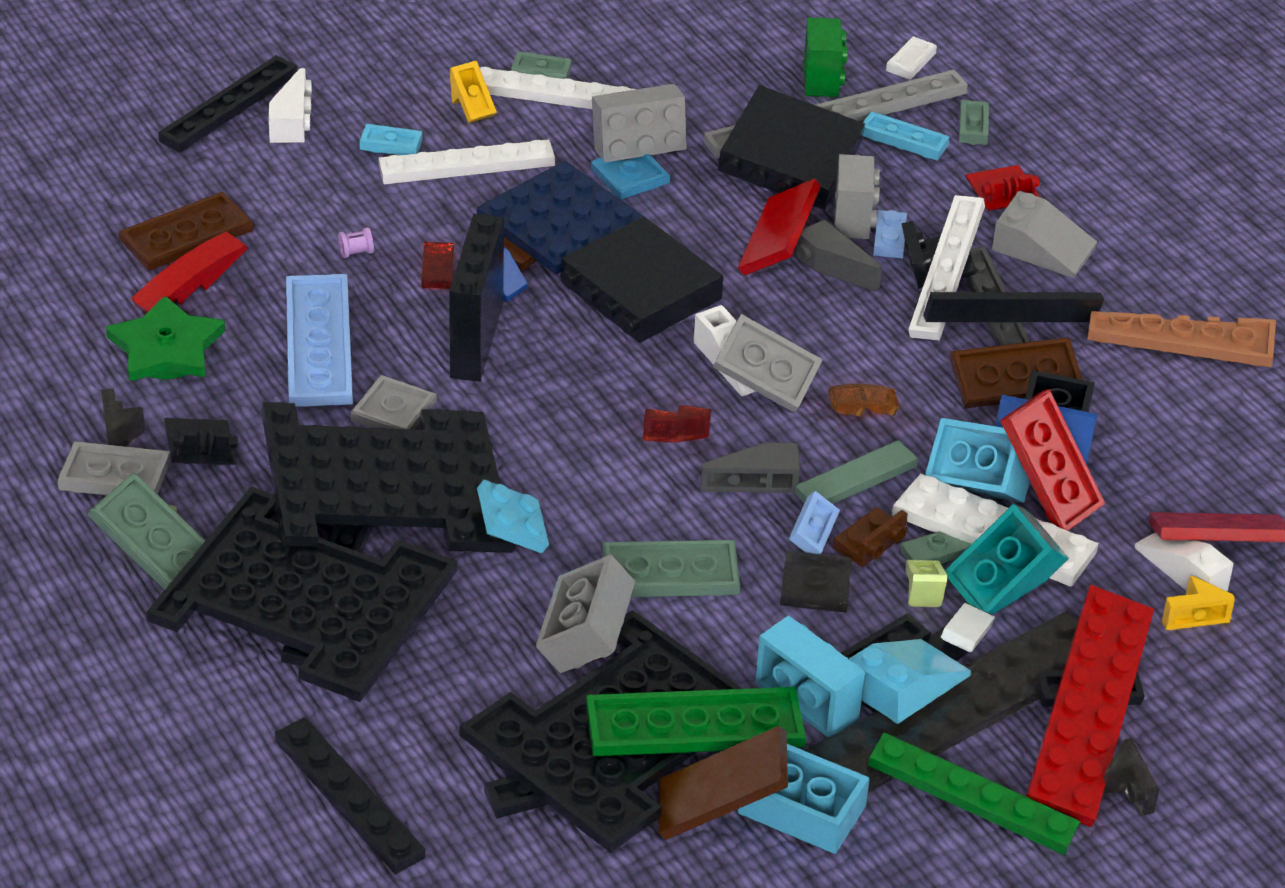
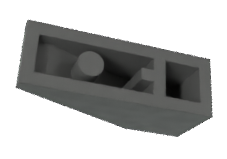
M824 219L803 229L795 247V256L800 261L804 262L813 271L873 291L880 289L882 265Z
M763 443L702 463L701 492L795 493V485L799 482L800 472L798 443Z

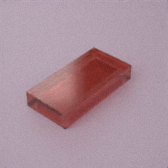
M424 242L422 288L450 289L453 278L454 243Z

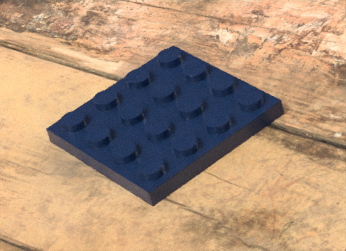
M567 161L549 168L477 207V214L504 217V237L554 274L561 272V259L643 217L642 214Z

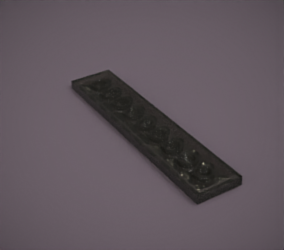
M1065 611L969 662L964 666L971 670V676L899 724L877 711L804 751L869 777V793L894 779V777L868 766L869 758L884 732L936 756L1039 700L1040 697L1035 682L1037 672L1061 671L1064 669L1078 620L1068 611Z

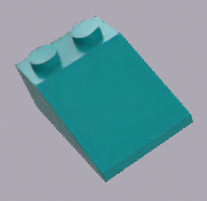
M1013 503L945 572L947 578L969 605L993 615L1046 582L1069 557L1031 512Z

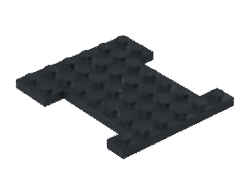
M263 402L261 414L283 546L317 547L319 538L317 524L443 528L448 551L513 552L514 543L487 534L477 487L483 480L500 484L483 412L421 409L419 416L421 430L299 425L295 403Z
M250 487L147 610V621L178 632L194 611L274 640L309 654L298 669L300 680L361 702L457 572V561L400 540L394 543L382 560L322 538H318L317 547L283 546L280 523L270 520L277 511L275 495Z
M634 610L625 614L624 623L617 641L626 649L553 699L534 710L510 692L460 725L459 736L510 776H514L519 783L524 784L533 794L539 796L542 801L609 853H612L661 817L662 806L642 791L696 752L593 756L586 710V695L742 689Z

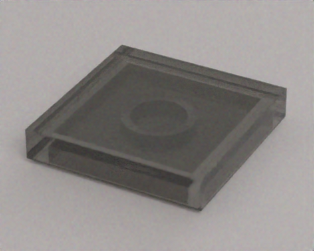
M786 551L780 606L847 613L852 558Z

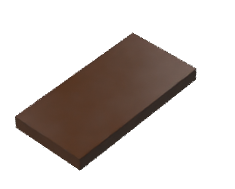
M220 192L118 232L119 240L147 271H151L176 261L197 246L226 231L234 237L253 231V222L224 192Z
M1069 337L951 351L949 356L964 409L1000 405L1002 395L1025 399L1032 370L1083 380Z
M781 726L775 727L660 778L659 805L662 806L661 817H659V834L665 840L788 788L787 732Z

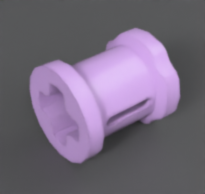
M363 228L360 232L345 234L344 231L338 233V243L343 259L349 258L350 254L361 252L374 253L370 228Z

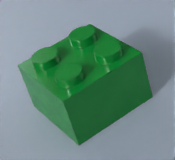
M807 18L803 61L805 96L839 97V86H845V69L843 68L844 63H847L848 49L846 46V30H841V19Z

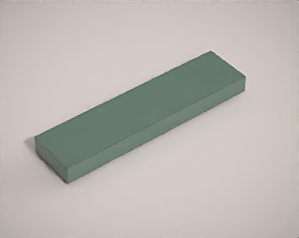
M898 440L795 485V495L805 503L807 497L816 491L830 503L834 504L917 467L918 458Z

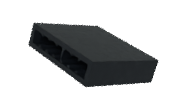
M758 85L720 151L718 171L777 193L816 178L821 187L813 206L825 210L836 191L839 154H856L862 142L865 123Z
M473 213L449 290L450 378L481 382L503 306L504 217Z
M644 216L561 259V282L639 343L722 299L723 275Z

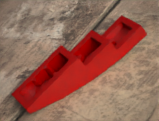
M226 231L177 259L149 281L131 300L146 314L162 297H167L172 302L176 301L181 305L199 286L207 290L248 248L244 243Z

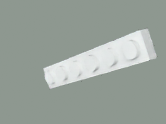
M479 67L490 95L592 109V96L636 90L625 86L617 87L597 82L588 83L574 81L569 78L560 79L540 74L532 75L517 71Z
M533 140L530 142L448 149L437 152H420L409 155H391L379 158V170L383 184L555 166V155L550 140Z
M954 196L908 329L911 338L940 341L946 322H926L923 314L930 292L957 291L985 208L984 198Z

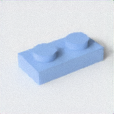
M878 210L873 256L903 259L905 240L901 223L906 222L907 213L894 210Z
M814 491L807 497L789 540L813 559L822 553L840 510L818 492Z

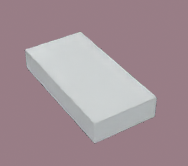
M913 36L887 62L886 71L911 80L936 54L937 45Z
M964 603L944 628L941 638L961 649L972 652L991 628L995 617Z

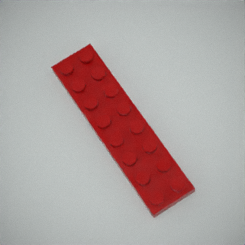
M1090 584L1028 786L1026 797L1079 820L1081 824L1092 827L1097 817L1154 608Z

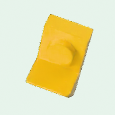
M477 61L450 68L452 103H461L468 123L494 116L497 111Z
M1190 576L1186 595L1166 598L1162 623L1166 631L1230 623L1235 598L1233 594L1195 576Z

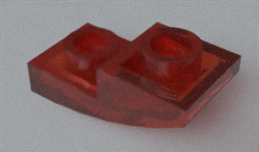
M685 405L679 406L678 413L646 409L643 440L652 442H685L707 438L710 434L711 409Z

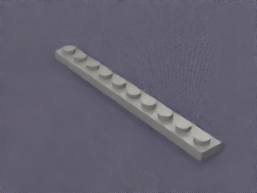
M950 70L816 104V106L857 121H863L871 111L886 115L967 94L968 84L955 70ZM735 125L704 133L703 142L715 158L720 157V151Z

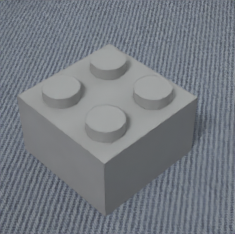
M839 154L834 203V227L847 238L869 239L870 227L876 228V205L879 203L880 187L875 186H879L880 169L874 168V156Z

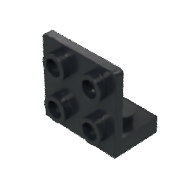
M913 221L901 223L916 284L918 289L924 286L941 236L924 240L922 231L916 232ZM970 252L961 278L976 274Z

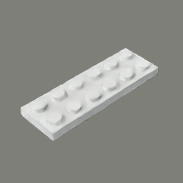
M920 473L893 505L892 516L903 510L908 513L907 522L934 533L941 532L972 544L1008 507L997 504L993 500L969 493L963 488L941 482L932 476ZM1037 519L1069 557L1050 579L1072 587L1096 555L1099 543L1089 540L1083 535L1071 533L1052 523Z

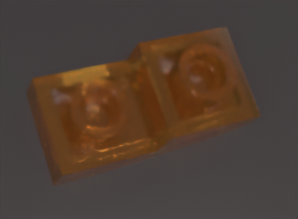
M842 384L831 386L828 390L832 408L843 415L852 414L861 417L867 407L877 414L886 413L895 416L900 407L895 389L884 386Z

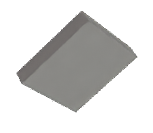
M380 375L350 412L351 421L371 428L416 429L420 424L419 416L421 409H432L437 402V394Z

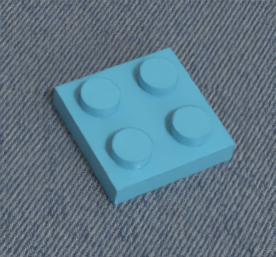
M483 480L477 487L487 534L543 553L549 546L538 499L529 494H522L508 489L502 484Z

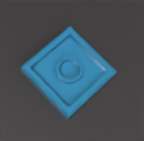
M644 154L642 157L604 162L603 157L591 161V170L620 200L670 183V175L649 154Z

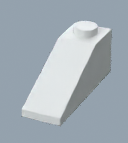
M1156 532L1135 543L1136 550L1186 591L1190 576H1195L1228 591L1234 563L1211 544L1197 540H1162Z

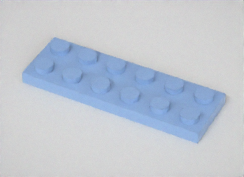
M347 274L286 276L289 403H295L296 407L353 404Z

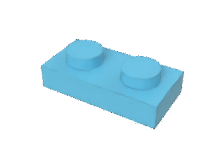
M366 124L360 138V150L394 155L418 154L423 141L422 131Z

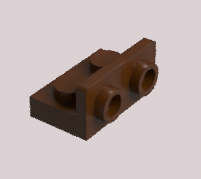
M875 507L833 538V549L863 568L873 559L880 558L884 551L893 544H898L904 539L907 533L908 513L901 510L891 517L878 507Z

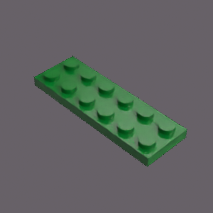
M796 687L586 695V710L593 756L723 751L778 726H781L787 732V744L796 748H805L806 735Z

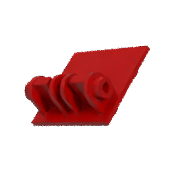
M1019 165L965 175L978 197L984 198L987 211L1007 208L1019 191L1040 197L1035 190V187L1040 185L1038 176H1033L1031 173L1025 175Z

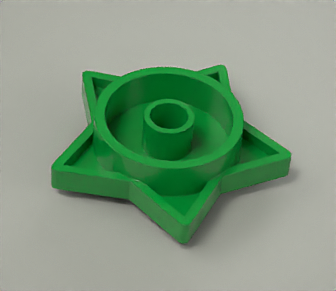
M162 297L143 318L106 326L107 338L129 354L128 375L130 381L144 377L174 379L187 374L204 377L206 375L204 350L225 332L224 320L187 315L167 297Z

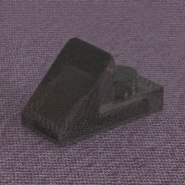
M114 388L101 390L108 445L127 447L145 430L143 408L123 409L122 401L115 400Z
M1132 738L1125 739L1105 772L1103 783L1106 784L1103 794L1126 790L1129 801L1135 803L1141 816L1153 814L1156 808L1159 788Z

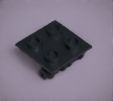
M164 418L172 463L236 465L234 449L238 446V437L231 434L228 420Z

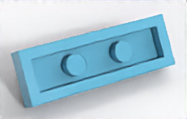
M871 111L863 121L865 123L863 137L894 146L900 150L922 155L925 158L938 161L949 146L950 136Z

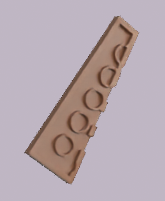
M1091 311L1087 340L1251 364L1253 366L1272 367L1276 320L1238 318L1237 322H1220V317L1208 316L1207 321L1190 320V316L1178 315L1177 318L1171 320L1163 319L1159 314Z

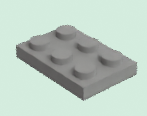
M741 314L718 355L713 368L795 413L823 359Z
M74 441L58 478V490L107 496L132 472H135L158 494L171 462L170 451Z

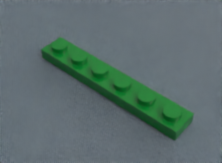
M885 732L869 758L868 766L1065 855L1080 823L1079 820Z

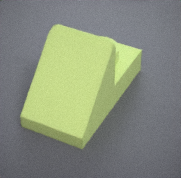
M906 560V575L909 579V606L940 607L947 583V574L940 561Z

